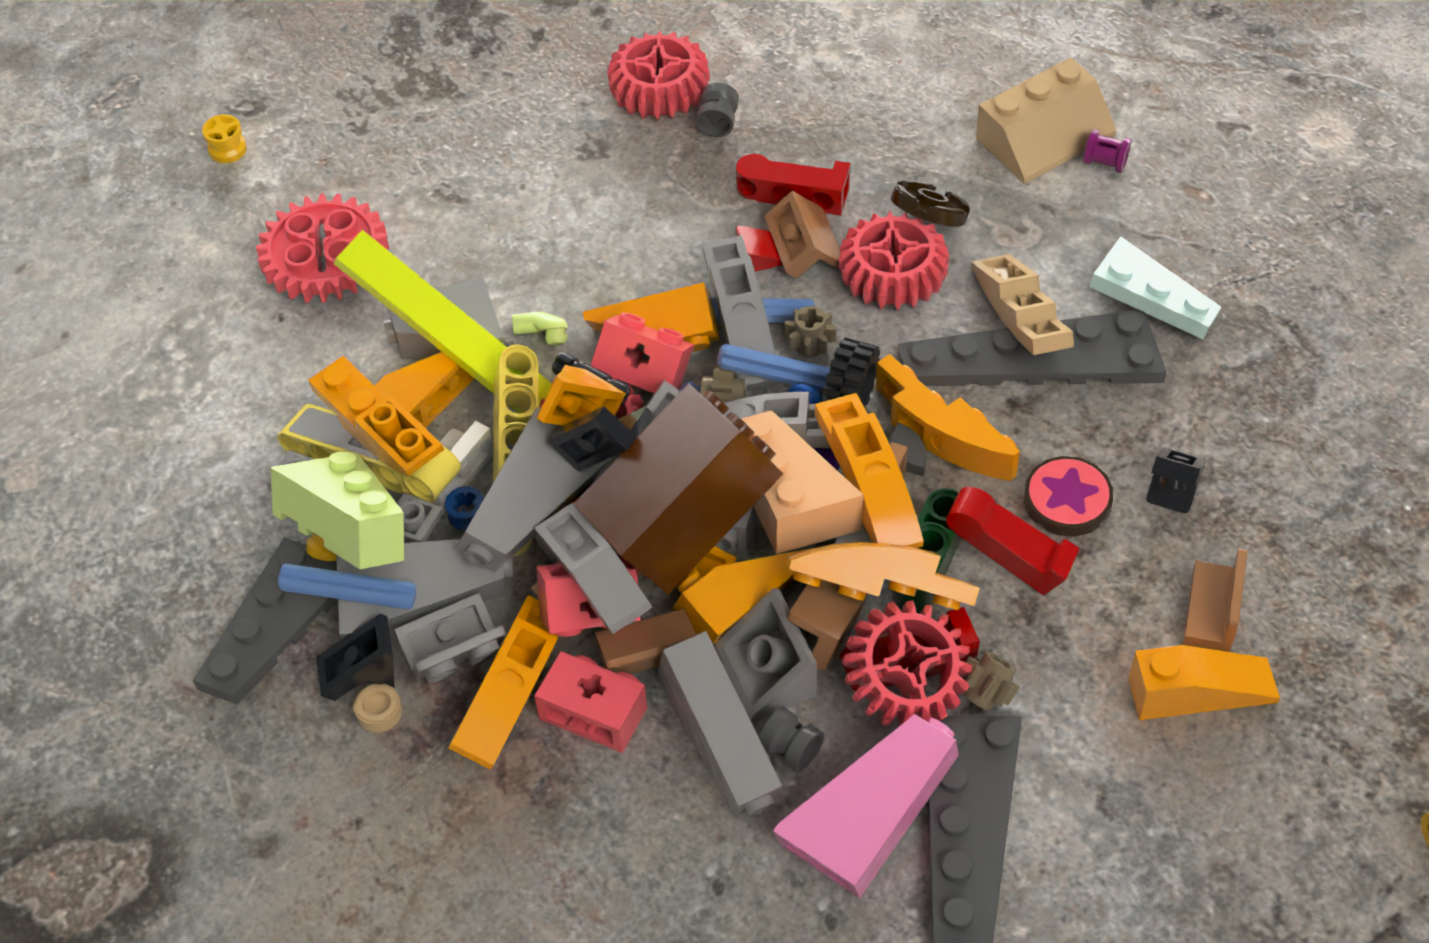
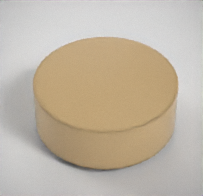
M372 684L363 688L355 697L353 704L358 723L362 728L370 732H383L391 729L398 723L403 711L397 691L387 684Z

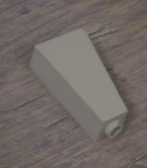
M536 407L455 549L463 554L469 563L476 567L488 568L496 572L535 536L534 528L569 505L593 482L594 478L598 476L609 460L607 459L584 470L577 471L547 442L555 429L562 425L543 423L538 420L537 416L541 410L539 407Z
M461 539L404 543V561L365 569H358L336 555L337 571L413 582L417 589L414 606L409 610L338 599L340 638L342 640L380 613L388 617L391 636L394 635V629L477 593L480 594L483 602L505 595L504 579L513 578L512 557L496 572L488 568L476 567L469 563L463 554L455 550Z
M707 631L664 649L657 678L733 816L747 811L749 817H752L775 805L773 798L777 797L782 784Z

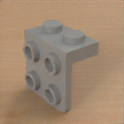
M479 593L398 627L393 631L415 682L426 678L429 685L453 675V670L457 668L456 664L469 659L471 666L494 657L497 655L496 651L500 649L499 645L506 636L503 626L494 627Z

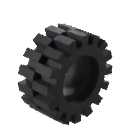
M844 337V340L840 341L839 347L834 352L835 358L831 360L829 365L830 371L826 375L825 381L827 383L823 388L824 397L822 402L857 393L865 408L869 403L870 393L873 392L875 386L873 383L876 378L877 362L880 361V347Z

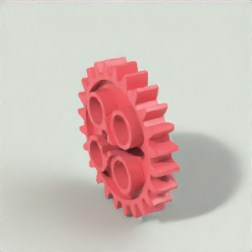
M323 193L320 194L318 202L312 203L311 199L306 196L304 197V206L298 207L291 202L289 203L291 212L288 214L282 211L275 212L278 222L266 221L267 232L259 233L258 236L261 244L256 246L261 272L264 273L268 284L274 283L277 293L287 290L289 299L292 300L302 293L305 303H309L314 295H319L321 302L325 303L328 294L334 293L337 299L341 300L343 298L342 290L345 289L350 290L354 294L358 293L356 282L335 266L334 261L362 230L387 250L389 249L385 224L380 222L379 213L377 211L370 212L368 203L358 206L356 197H351L343 203L341 194H336L332 201H327ZM323 223L324 232L326 235V237L323 240L324 255L326 258V270L324 272H322V263L320 260V257H322L323 255L322 241L320 237V225Z

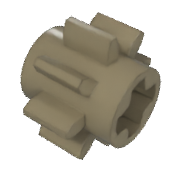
M814 305L807 306L800 310H794V321H785V337L789 338V350H797L805 358L815 357L821 353L827 354V342H836L837 327L832 325L831 312L825 314L822 309Z
M715 367L713 377H702L700 394L703 396L710 390L723 403L746 398V379L735 378L736 372Z
M986 651L982 658L978 656L972 658L969 656L966 662L972 665V671L967 676L962 677L969 683V688L963 695L972 703L989 711L992 710L995 704L999 706L1003 704L1009 705L1020 688L1019 685L1012 681L1013 675L1016 672L1015 667L1002 657Z

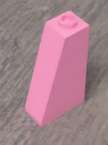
M914 714L780 821L773 830L779 845L858 898H861L959 756L957 742L953 738L955 736L954 732L937 719L930 718L927 722Z

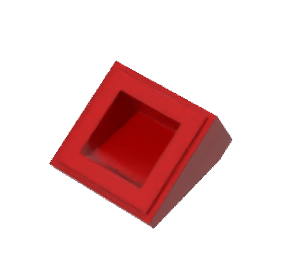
M746 226L735 227L736 236L742 235L747 254L751 257L755 272L783 265L770 231Z

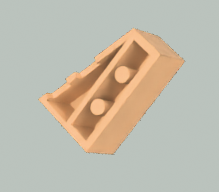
M772 410L742 418L755 432L749 440L751 441L756 435L760 437L776 453L771 462L783 473L775 484L753 505L776 555L862 530L864 495Z

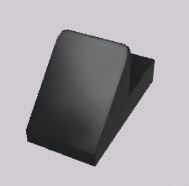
M1163 447L1156 456L1151 473L1153 477L1146 497L1147 502L1177 512L1188 513L1206 459Z
M380 613L317 656L320 693L322 697L336 701L366 680L376 684H387L393 688L395 687L393 653L388 617Z

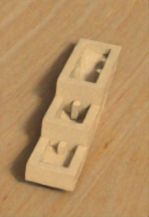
M1010 254L971 261L972 271L1000 319L1032 355L1074 347L1073 331L1057 319L1056 303L1040 291L1038 274Z

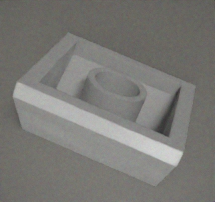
M776 588L768 592L714 644L749 719L752 720L771 715L781 707L787 709L817 697V662L799 627L787 620L790 609L780 589Z

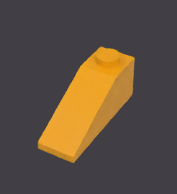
M704 282L583 311L584 320L593 330L602 331L604 322L616 315L620 316L621 313L637 315L645 320V326L658 331L660 328H669L683 334L684 341L694 344L692 352L705 350L711 346L710 342L720 340L711 293Z
M440 352L386 374L374 386L385 396L390 393L426 428L475 378L443 352Z
M565 365L553 380L551 390L537 419L543 423L565 425L603 406L615 416L626 393L586 369Z
M805 550L716 566L704 576L697 571L678 587L681 595L673 609L675 611L685 609L696 635L707 631L714 645L773 588L780 589L781 591L794 580L795 571L789 570L785 566L787 556Z
M1178 645L1135 651L1128 678L1139 720L1279 703L1280 700L1266 657Z

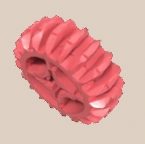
M659 30L657 35L651 36L644 32L643 38L640 39L631 36L629 44H619V50L612 53V59L607 70L609 89L618 106L626 107L629 114L639 112L642 119L648 115H654L657 121L661 115H669L673 119L675 112L679 111L687 114L690 106H698L701 93L710 80L708 60L705 52L701 51L699 43H691L688 36L678 38L675 31L669 35H663Z
M889 210L886 217L881 218L873 213L870 222L859 219L856 228L848 229L846 239H843L840 245L838 266L840 274H842L844 286L850 287L853 297L863 295L865 305L876 301L881 310L886 304H892L898 311L904 303L915 308L918 299L928 302L932 293L939 292L942 281H945V277L948 274L949 252L947 251L948 247L945 246L943 234L937 233L934 224L924 225L923 219L920 218L909 219L906 212L901 217L893 216Z
M913 600L907 601L903 605L902 611H900L895 602L888 603L884 608V613L875 608L868 614L869 622L860 620L854 627L858 636H850L846 641V647L853 653L846 654L842 659V664L855 670L845 676V683L849 685L859 684L860 688L852 695V698L855 702L861 701L865 697L869 700L870 704L865 709L866 715L871 716L878 709L883 711L882 725L888 726L895 716H898L900 726L914 714L927 722L931 717L942 721L947 717L946 708L954 710L961 703L957 694H964L969 688V683L962 677L967 676L972 671V665L960 661V659L970 652V647L965 645L956 646L955 641L961 636V629H953L951 632H948L944 628L949 620L948 615L940 616L937 621L932 619V605H925L919 614L916 612ZM888 633L891 643L888 645L889 657L884 658L880 664L873 665L872 654L874 644L877 638ZM912 634L925 640L931 647L919 645ZM905 657L907 658L906 663L910 660L914 665H919L909 673L908 667L904 670L901 665L896 664ZM940 665L941 679L939 687L934 695L926 698L924 687L927 685L925 673L934 666ZM882 682H890L896 685L902 697L889 691Z

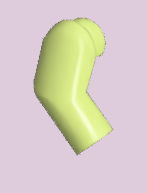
M546 312L512 315L514 335L545 332V339L549 345L564 344L568 339L566 329L569 327L563 318Z

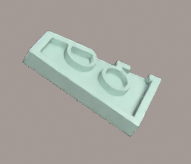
M1122 237L1119 238L1095 271L1089 285L1092 289L1201 339L1205 338L1221 309V306Z

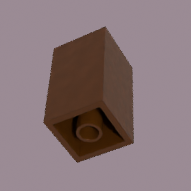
M689 383L634 440L629 449L623 452L573 504L624 559L668 595L783 475L771 462L776 453L757 435L750 441V437L755 432L739 416L730 412L725 417L724 414L729 408L713 392L708 390L702 396Z

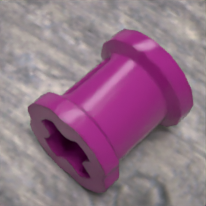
M1093 129L1087 141L1083 163L1089 165L1091 162L1108 165L1115 167L1116 172L1122 173L1128 160L1132 139L1126 137L1124 140L1103 136L1100 135L1099 130Z

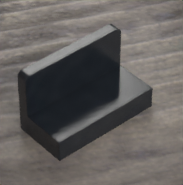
M603 406L556 428L547 442L577 471H581L627 451L653 413L645 406L617 419Z

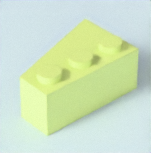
M340 451L326 458L270 467L272 513L275 517L282 520L288 516L298 523V531L308 536L313 532L324 539V547L358 569L404 561V512L358 452Z

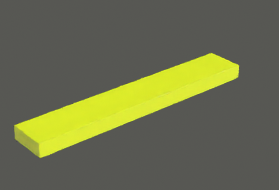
M362 230L336 257L334 265L494 394L495 373L501 353L507 347ZM508 369L513 374L523 375V372L518 369ZM539 373L538 407L541 400L547 398L552 385L551 382ZM510 407L518 414L524 413L523 410H521L518 407Z

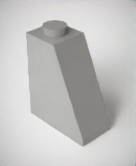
M483 277L436 289L504 344L503 335ZM388 309L390 319L383 320L389 344H398L402 359L423 360L441 352Z

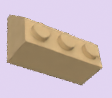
M1071 57L979 104L976 139L1025 184L1085 152L1088 138L1093 129L1099 130L1100 135L1112 138L1116 135V128L1097 80Z

